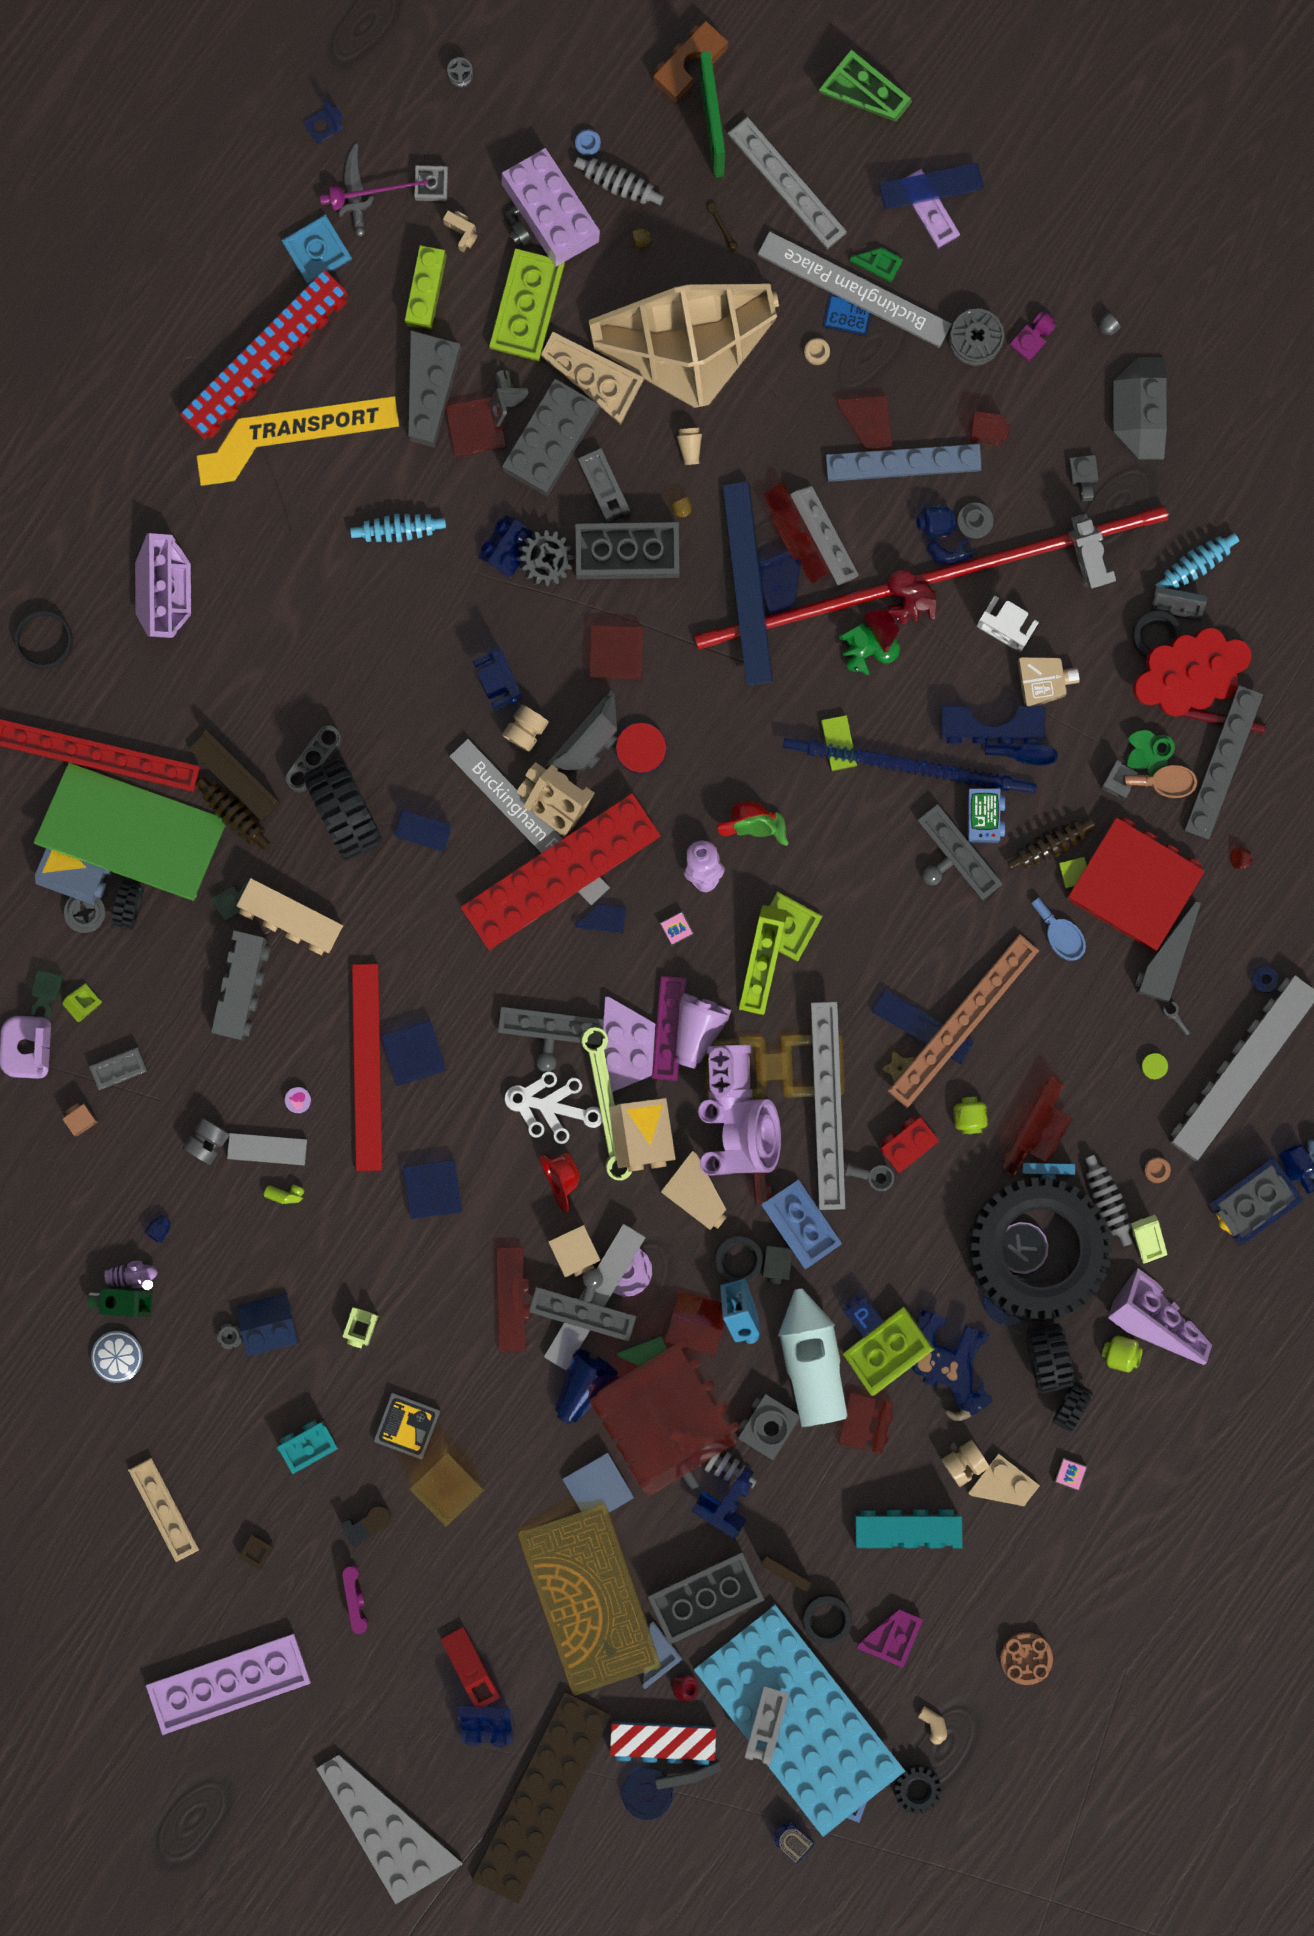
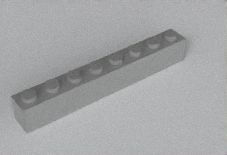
M1293 976L1291 979L1286 977L1277 989L1280 991V994L1275 1000L1270 998L1263 1007L1264 1016L1260 1021L1255 1019L1247 1029L1250 1035L1244 1042L1241 1039L1231 1051L1235 1054L1229 1063L1225 1060L1216 1072L1219 1074V1077L1214 1083L1208 1082L1201 1092L1204 1095L1199 1104L1194 1102L1186 1112V1115L1189 1116L1183 1125L1178 1123L1170 1135L1174 1138L1170 1143L1194 1161L1199 1160L1313 1005L1314 989L1297 976Z

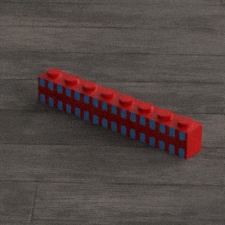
M324 270L180 414L181 418L203 440L207 437H214L221 429L219 425L226 418L228 420L232 419L239 411L237 407L244 400L246 402L250 401L257 393L255 389L262 382L264 384L268 383L275 375L274 370L280 364L282 366L286 365L293 357L292 352L298 346L300 348L304 347L311 339L310 334L316 328L318 330L323 328L329 321L328 316L334 310L338 312L347 303L346 298L348 297L347 291Z

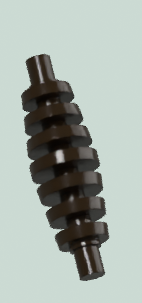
M204 777L198 781L197 786L204 792L203 799L206 802L212 800L209 807L212 810L217 809L215 814L218 818L223 817L222 823L225 826L230 825L229 829L233 832L239 830L238 836L241 838L248 835L246 842L249 844L257 843L263 850L269 847L271 843L263 836L264 828L261 825L255 828L258 821L255 817L250 819L252 813L249 809L244 811L246 806L242 802L237 803L238 799L235 796L228 798L230 793L227 790H222L219 793L222 787L217 783L211 785Z
M1092 818L1082 823L1075 820L1071 822L1073 828H1070L1068 824L1061 825L1063 833H1061L1058 827L1053 828L1054 838L1048 831L1042 833L1045 842L1043 843L1042 839L1038 836L1034 839L1036 847L1031 842L1025 845L1027 852H1024L1022 848L1017 850V857L1007 861L1008 867L1011 871L1020 866H1024L1026 869L1031 868L1030 861H1033L1035 865L1041 864L1039 856L1047 862L1051 860L1049 851L1054 858L1059 857L1058 847L1065 853L1069 850L1067 842L1074 847L1077 845L1076 837L1080 841L1084 840L1086 832L1096 827Z

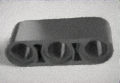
M322 727L288 771L286 781L293 791L304 792L307 790L305 783L301 786L292 784V778L295 774L302 773L305 775L306 772L328 762L340 747L342 737L335 727ZM328 732L336 734V741L331 745L323 743V736ZM311 753H318L321 756L320 762L315 766L309 765L307 762V758Z

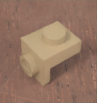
M447 211L443 219L444 225L463 235L458 247L460 251L464 252L467 247L471 248L477 238L475 225L468 222L469 218L458 211H455V213Z

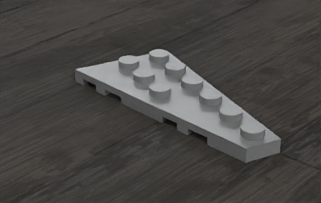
M340 1754L316 1768L395 1904L463 1864L458 1857H455L442 1843L431 1836L425 1828L395 1802L390 1800L377 1786H374Z

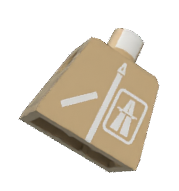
M1019 658L1017 661L1025 709L1065 697V685L1079 683L1078 669L1070 668L1063 670L1061 658Z

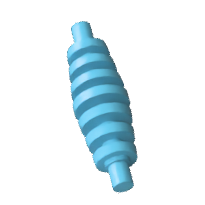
M394 514L395 523L392 524L390 523V516H385L383 525H380V519L376 518L374 519L373 526H370V522L367 520L364 521L362 527L350 528L351 538L363 537L366 539V542H372L371 536H376V542H382V535H386V541L392 542V534H396L397 542H402V533L406 532L408 541L413 539L412 532L415 531L417 538L423 537L422 531L427 530V536L433 535L435 529L446 528L445 518L433 519L430 514H425V520H421L420 514H415V521H411L410 514H404L405 522L401 523L400 514Z
M1235 533L1223 539L1220 536L1214 538L1216 545L1212 541L1205 543L1207 550L1202 545L1196 547L1198 555L1193 550L1187 552L1189 560L1185 556L1181 557L1179 562L1182 567L1174 563L1171 566L1173 573L1167 569L1163 573L1164 579L1156 583L1155 587L1167 589L1172 587L1176 590L1180 588L1178 581L1182 585L1189 583L1187 575L1192 581L1198 579L1195 570L1201 576L1207 574L1204 564L1209 570H1212L1215 567L1212 559L1220 563L1223 560L1221 553L1227 557L1231 553L1230 547L1238 543L1239 538Z

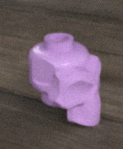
M700 840L690 845L687 850V865L684 875L697 889L702 892H709L716 887L719 879L724 874L725 868L720 862L719 854L714 844Z

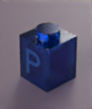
M856 1296L845 1305L848 1310L844 1314L862 1337L867 1336L884 1322L865 1297L859 1299Z

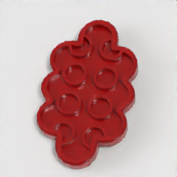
M1214 628L1201 629L1194 637L1179 635L1174 638L1170 646L1160 645L1150 650L1146 659L1148 671L1141 673L1134 680L1133 694L1136 700L1142 704H1158L1160 709L1169 716H1182L1190 708L1206 709L1212 704L1214 698L1226 699L1235 693L1238 686L1237 673L1245 670L1250 664L1251 650L1241 640L1232 639L1226 641L1224 635Z

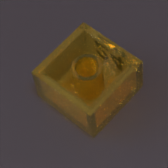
M448 1452L410 1490L447 1527L485 1488Z

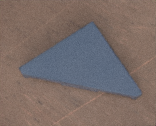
M654 1621L650 1623L648 1643L655 1664L644 1669L642 1685L644 1689L683 1660L673 1645L669 1644L666 1636Z

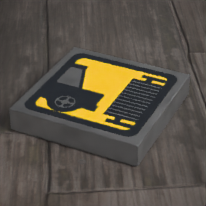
M392 1393L374 1442L423 1460L441 1410Z

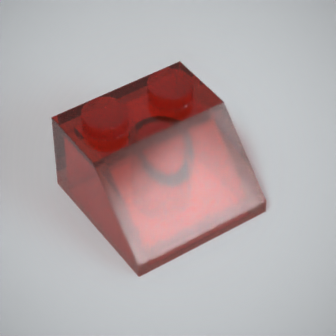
M679 1291L665 1342L715 1356L725 1323L722 1303Z

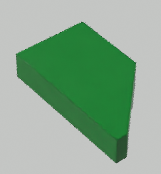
M880 247L863 254L853 255L849 261L891 283L903 259Z
M662 1336L617 1353L618 1357L646 1370L671 1361Z

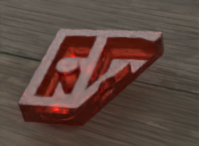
M887 395L838 400L839 409L846 416L850 426L856 432L866 450L892 448Z

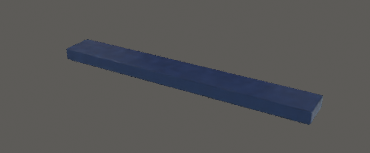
M746 481L723 485L746 685L753 686L773 682L750 483Z

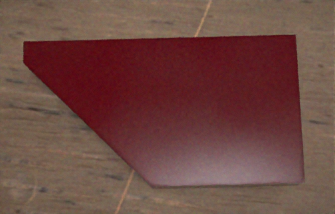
M888 610L868 611L864 618L883 652H888L899 631V627L893 616L887 612Z

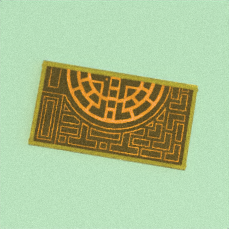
M606 1503L526 1531L522 1530L518 1533L573 1696H578L581 1693L653 1669L657 1670L661 1667Z

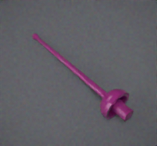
M424 179L419 182L344 193L337 185H330V193L320 195L321 205L332 203L333 210L336 211L343 207L346 198L420 184L427 185L428 180Z

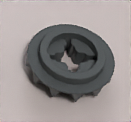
M70 897L64 907V918L68 926L74 931L91 933L101 926L105 918V906L98 897L94 905ZM81 902H83L87 909H95V911L88 914L89 923L82 916L74 917V915L82 911Z

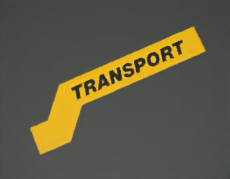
M395 396L238 419L217 453L197 455L201 486L235 481L256 447L399 427Z

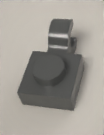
M1095 455L1070 458L1072 485L1080 484L1082 502L1093 501L1094 494L1091 483L1098 482L1099 480Z

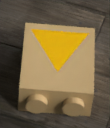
M666 1098L609 1107L618 1168L628 1167V1171L632 1172L644 1170L643 1165L651 1164V1169L666 1167V1161L676 1160Z

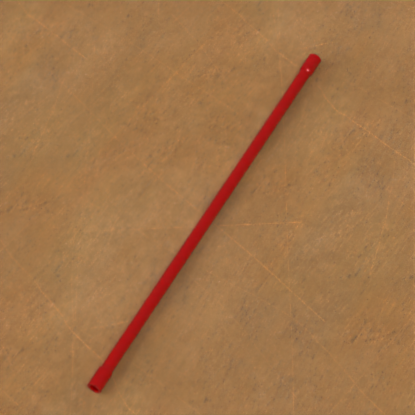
M1162 505L1144 510L1135 515L1098 524L1095 527L1101 532L1103 537L1132 528L1168 520L1165 506ZM1069 533L917 574L915 575V581L929 585L1074 545V542L1070 539ZM888 583L772 614L766 616L767 629L890 596L893 593L888 589ZM739 624L695 634L694 637L698 650L741 637Z

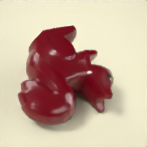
M903 569L894 571L888 578V589L895 596L903 597V603L887 606V612L893 615L900 624H907L910 615L913 616L914 622L918 623L919 614L922 612L928 613L931 619H935L936 590H932L923 582L915 581L916 576L911 574L910 570Z

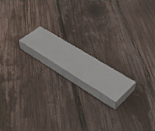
M808 486L790 494L837 585L858 577L859 575L813 487Z

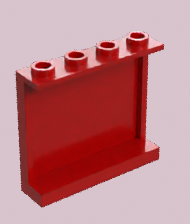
M1116 817L1066 899L1153 952H1156L1205 871L1201 869L1202 864L1191 857L1187 860L1178 855L1180 851L1169 844H1166V846L1156 842L1158 838L1146 830L1141 833L1134 828L1136 824L1129 819L1122 817L1120 820Z

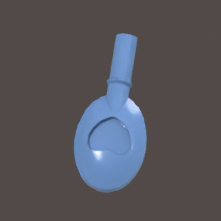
M1040 897L1033 901L1031 904L1048 925L1047 939L1053 951L1068 961L1081 958L1085 952L1086 944L1084 936L1078 927L1065 919L1056 920L1054 914L1049 911Z

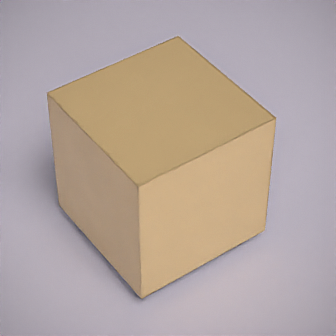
M585 1225L549 1241L565 1277L573 1273L576 1277L589 1269H593V1264L601 1261Z

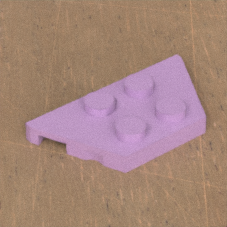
M605 997L603 1031L607 1034L608 1044L604 1052L612 1092L652 1076L655 1023L614 999Z

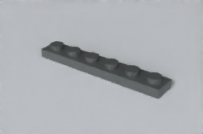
M1238 686L1184 831L1208 840L1210 839L1263 694Z

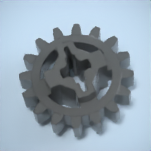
M541 530V535L538 532H533V539H523L526 547L518 548L523 552V556L517 557V560L523 561V565L519 567V570L527 571L525 579L534 577L533 584L537 585L542 581L543 586H549L550 581L552 584H558V577H567L564 570L572 569V566L567 563L568 560L574 559V556L567 554V551L572 547L563 545L566 541L565 537L557 539L558 532H551L549 535L548 530ZM545 541L551 542L556 548L549 547ZM545 554H548L549 558L545 560L546 562H543L542 558L545 557ZM535 568L541 569L546 575L539 574L535 571Z

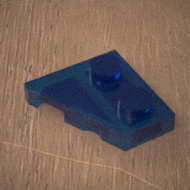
M799 547L759 562L762 591L771 614L793 606L796 603L802 551Z

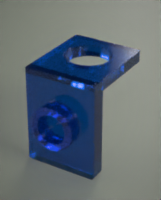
M328 100L323 101L325 108L323 111L304 122L305 127L316 144L321 143L343 129L340 121L343 119L341 112L336 105L331 106ZM324 120L328 123V130L324 134H318L314 131L313 126L316 121Z

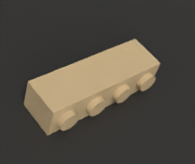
M253 879L249 880L236 906L240 908L239 914L253 920L254 916L264 920L262 923L264 927L274 932L279 928L287 932L286 938L298 944L300 940L309 943L308 949L321 956L323 952H330L343 925Z

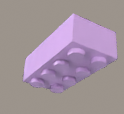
M546 148L502 172V186L555 267L599 242L600 230Z

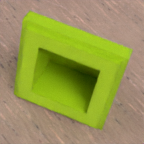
M85 983L68 995L62 1004L74 1019L80 1022L96 1009L102 1001Z

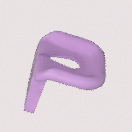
M13 1016L4 1022L0 1031V1067L5 1074L16 1078L35 1079L43 1078L47 1075L51 1039V1023L47 1018ZM23 1039L34 1041V1053L21 1054L17 1049L19 1041Z

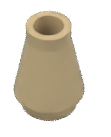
M699 428L679 429L677 439L684 459V465L699 464L702 434H699Z

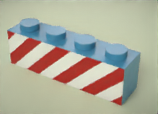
M612 1721L610 1756H615L617 1761H631V1757H642V1762H657V1758H668V1763L681 1764L683 1759L694 1760V1764L709 1765V1760L715 1761L716 1726Z

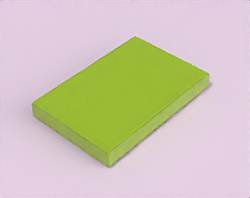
M903 1307L850 1347L843 1355L870 1395L874 1396L931 1353L934 1348L908 1310Z

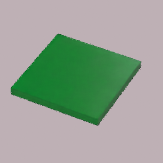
M706 51L700 54V83L713 173L715 178L724 177L725 148L711 51Z

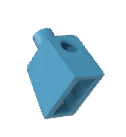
M745 1278L720 1285L723 1319L734 1341H745L747 1344L755 1343L760 1335L759 1316ZM739 1302H740V1305H741V1307H742V1309H743V1310H740V1311H738V1310L736 1309V1305H737Z

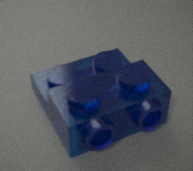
M458 1706L461 1742H465V1744L470 1746L491 1743L494 1747H506L507 1744H513L515 1723L511 1709Z

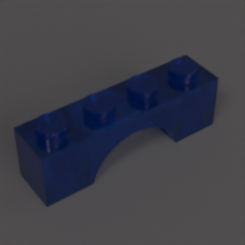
M968 706L941 707V740H946V744L956 745L962 744V740H972V744L984 745L988 744V740H998L1000 745H1011L1013 740H1024L1025 745H1037L1039 740L1045 739V707H1019L1015 717L1007 724L999 727H989L979 723L970 713Z

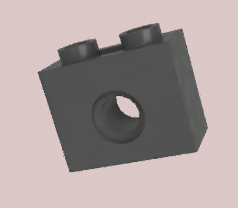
M764 1394L763 1397L757 1396L750 1407L754 1412L749 1420L745 1417L743 1418L736 1431L740 1433L738 1439L771 1460H774L800 1417L796 1412L769 1395ZM774 1421L778 1424L779 1430L775 1435H767L764 1432V1425L767 1422Z

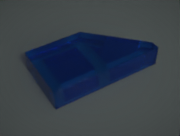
M600 904L587 916L578 921L576 928L623 934L626 907Z

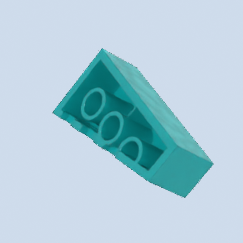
M915 1509L913 1514H902V1510H887V1515H876V1510H861V1515H855L856 1548H893V1546H898V1548H918L919 1546L941 1548L953 1545V1548H962V1516L954 1514V1509H939V1514H928V1509Z

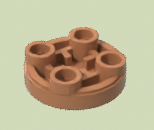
M1021 1632L1013 1635L1005 1642L1001 1650L1000 1661L1003 1671L1012 1681L1022 1685H1032L1048 1676L1053 1663V1654L1049 1644L1041 1636L1031 1632Z

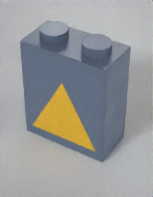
M46 848L35 873V884L94 905L96 898H101L104 893L106 884L103 881L106 875L110 876L112 872Z

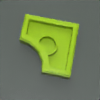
M777 892L769 907L788 911L779 952L798 962L823 916Z

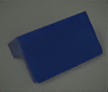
M401 810V818L395 837L444 853L452 827Z

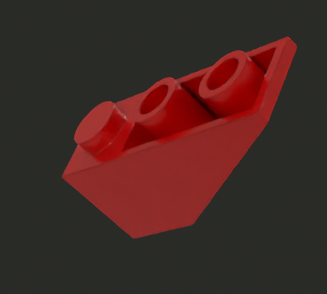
M464 1626L441 1639L442 1644L476 1710L478 1711L499 1699L501 1694Z

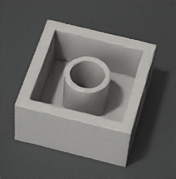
M416 166L415 182L427 179L428 184L415 185V201L447 202L448 167Z

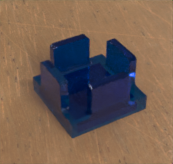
M500 647L472 661L475 668L494 661L493 664L478 670L480 681L490 700L505 693L509 694L491 703L494 710L523 700Z

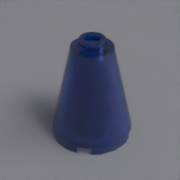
M576 1349L572 1355L555 1407L558 1413L557 1417L567 1424L571 1422L577 1423L620 1378V1376H617L618 1371L600 1357H597V1359L588 1357L590 1352L582 1349Z

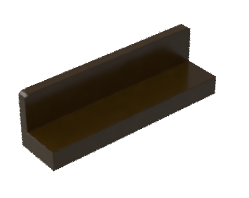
M204 729L201 732L203 735L189 750L263 822L280 803Z

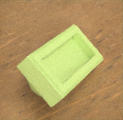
M1156 1215L1131 1223L1133 1236L1143 1264L1167 1255Z

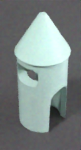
M801 1288L794 1290L778 1336L781 1339L786 1370L792 1381L801 1426L806 1427L846 1419L847 1412L839 1372L840 1356L834 1331L835 1324Z

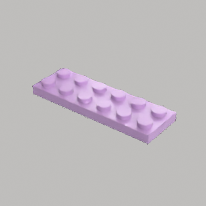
M294 1633L147 1684L146 1688L162 1735L311 1684V1680Z

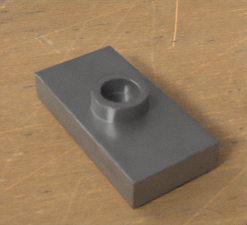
M1156 587L1151 610H1160L1173 615L1202 620L1207 596Z
M138 1047L89 1066L99 1091L148 1072Z

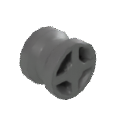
M461 57L450 61L447 67L449 81L456 87H465L470 84L473 79L471 63Z

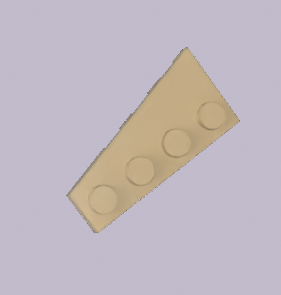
M552 332L541 353V356L591 400L599 404L620 425L622 424L644 381V377Z

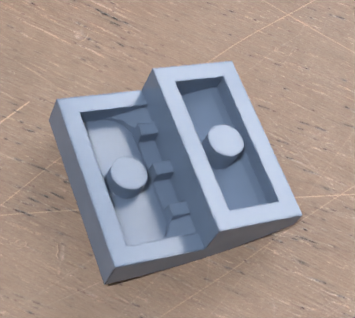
M608 1453L562 1479L583 1515L601 1509L604 1515L634 1498Z

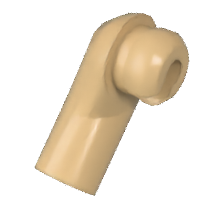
M924 1706L918 1718L930 1724V1741L933 1744L939 1745L947 1738L944 1718Z

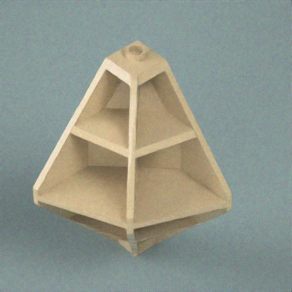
M770 284L686 285L672 288L590 319L589 327L595 351L644 377L648 382L691 407L697 408L710 405L776 320L775 307H779L777 293L772 292Z

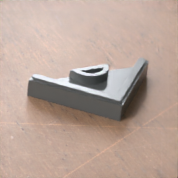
M715 1761L699 1769L695 1767L678 1772L677 1775L657 1778L655 1782L657 1789L685 1785L703 1780L722 1771L720 1762Z

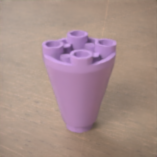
M683 993L679 1006L675 1054L678 1057L676 1062L695 1069L697 1063H700L707 1053V1046L713 1044L727 1023L731 1009L719 1006L717 1003L707 999L697 1000V997Z

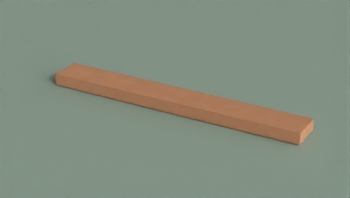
M1019 934L887 1092L908 1108L1039 950Z

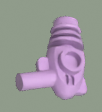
M132 1261L127 1264L126 1269L124 1265H120V1267H115V1270L114 1268L105 1270V1282L107 1286L112 1285L114 1287L117 1285L126 1287V1285H131L132 1288L143 1287L149 1290L153 1286L151 1280L157 1276L158 1272L154 1266L143 1265L142 1261Z

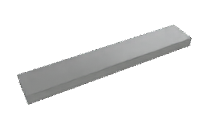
M748 117L728 132V136L827 250L847 233Z
M626 1224L622 1225L597 1267V1270L603 1275V1283L599 1288L595 1289L592 1303L602 1306L606 1305L646 1236ZM584 1291L582 1292L581 1296L579 1297V1299H581V1300H582ZM564 1323L544 1357L567 1370L590 1330Z

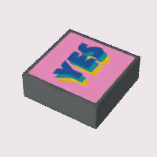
M683 911L659 923L671 946L694 935Z
M1062 1458L1054 1483L1079 1491L1087 1466Z

